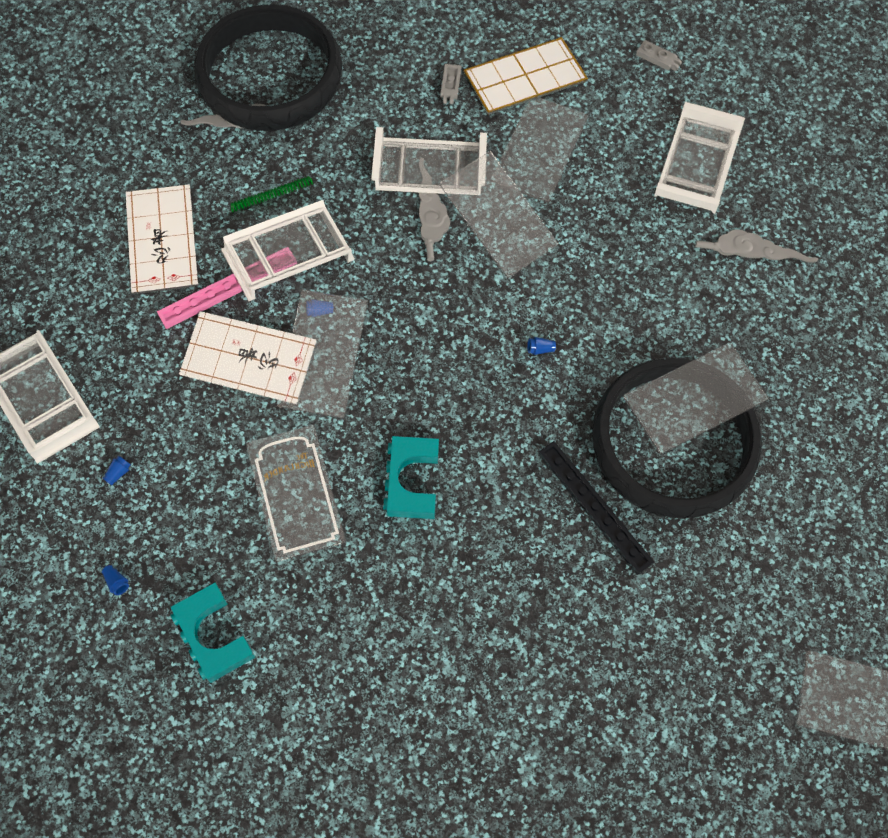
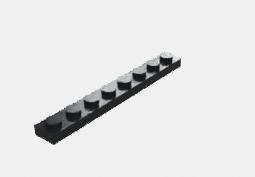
M551 442L539 451V456L634 572L639 575L654 563L653 559L556 442Z

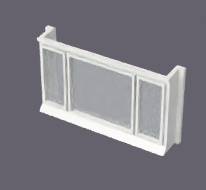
M685 102L656 188L655 197L661 196L711 210L715 214L745 118Z
M376 127L371 180L375 181L376 190L480 196L481 186H485L487 133H480L479 143L385 138L383 127Z
M323 200L224 236V248L221 249L248 301L255 299L256 289L338 257L344 256L347 262L354 260L351 248H349Z
M39 330L34 335L0 353V406L26 450L35 459L37 464L100 427Z

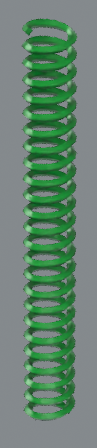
M307 176V178L298 179L297 182L294 180V183H287L284 186L274 187V190L271 188V191L261 192V195L258 193L257 195L254 194V197L251 195V198L248 196L244 200L241 199V202L240 200L234 201V204L231 202V211L234 212L233 207L235 211H237V207L241 210L240 205L244 209L243 204L246 208L247 204L250 207V202L254 206L253 200L257 205V200L261 203L260 198L264 202L263 196L265 201H267V197L270 200V195L274 199L273 193L277 198L276 191L279 196L280 192L284 195L283 190L287 194L286 188L290 193L289 186L293 192L292 185L295 191H297L296 185L300 190L299 183L303 188L302 181L305 187H307L306 182L310 186L309 180L313 185L312 178Z

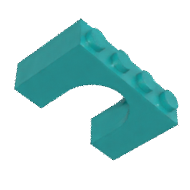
M392 436V443H388V454H391V461H387L386 473H390L389 479L385 480V491H388V498H384L383 510H387V517L435 519L436 494L409 492L401 486L398 477L401 470L412 463L438 464L439 439Z
M216 583L170 607L173 611V614L170 616L176 626L179 624L182 629L179 634L183 642H188L191 647L188 650L194 662L197 660L200 668H198L200 676L203 680L207 678L210 683L256 658L244 636L218 649H209L200 644L198 629L201 622L208 615L228 605Z

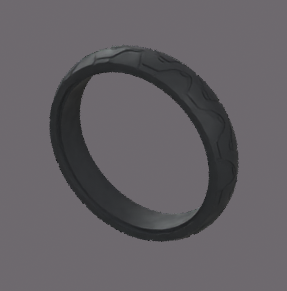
M275 4L243 8L219 20L203 37L194 61L195 82L209 108L224 120L236 126L256 131L283 130L295 127L313 118L328 105L335 95L342 74L340 49L336 39L327 30V27L305 11ZM281 30L297 33L313 41L327 57L326 71L316 86L303 96L279 105L253 106L239 103L219 92L210 81V71L219 53L233 41L255 32Z
M660 358L640 363L630 368L627 372L625 371L614 380L601 397L594 414L592 426L594 452L605 478L627 501L655 515L685 519L714 513L732 503L743 493L752 481L759 465L762 451V433L757 414L751 402L739 386L729 377L701 362L683 358ZM658 379H677L691 382L713 393L728 407L741 433L742 459L735 478L722 489L697 498L669 497L641 485L620 464L610 440V415L620 398L634 387Z

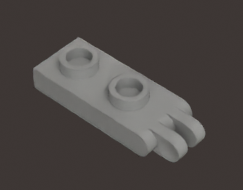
M646 40L643 41L636 53L637 56L666 70L672 69L677 71L682 64V61L678 59L676 54Z
M445 64L441 88V98H443L444 104H447V98L450 99V104H453L454 99L458 98L461 65Z

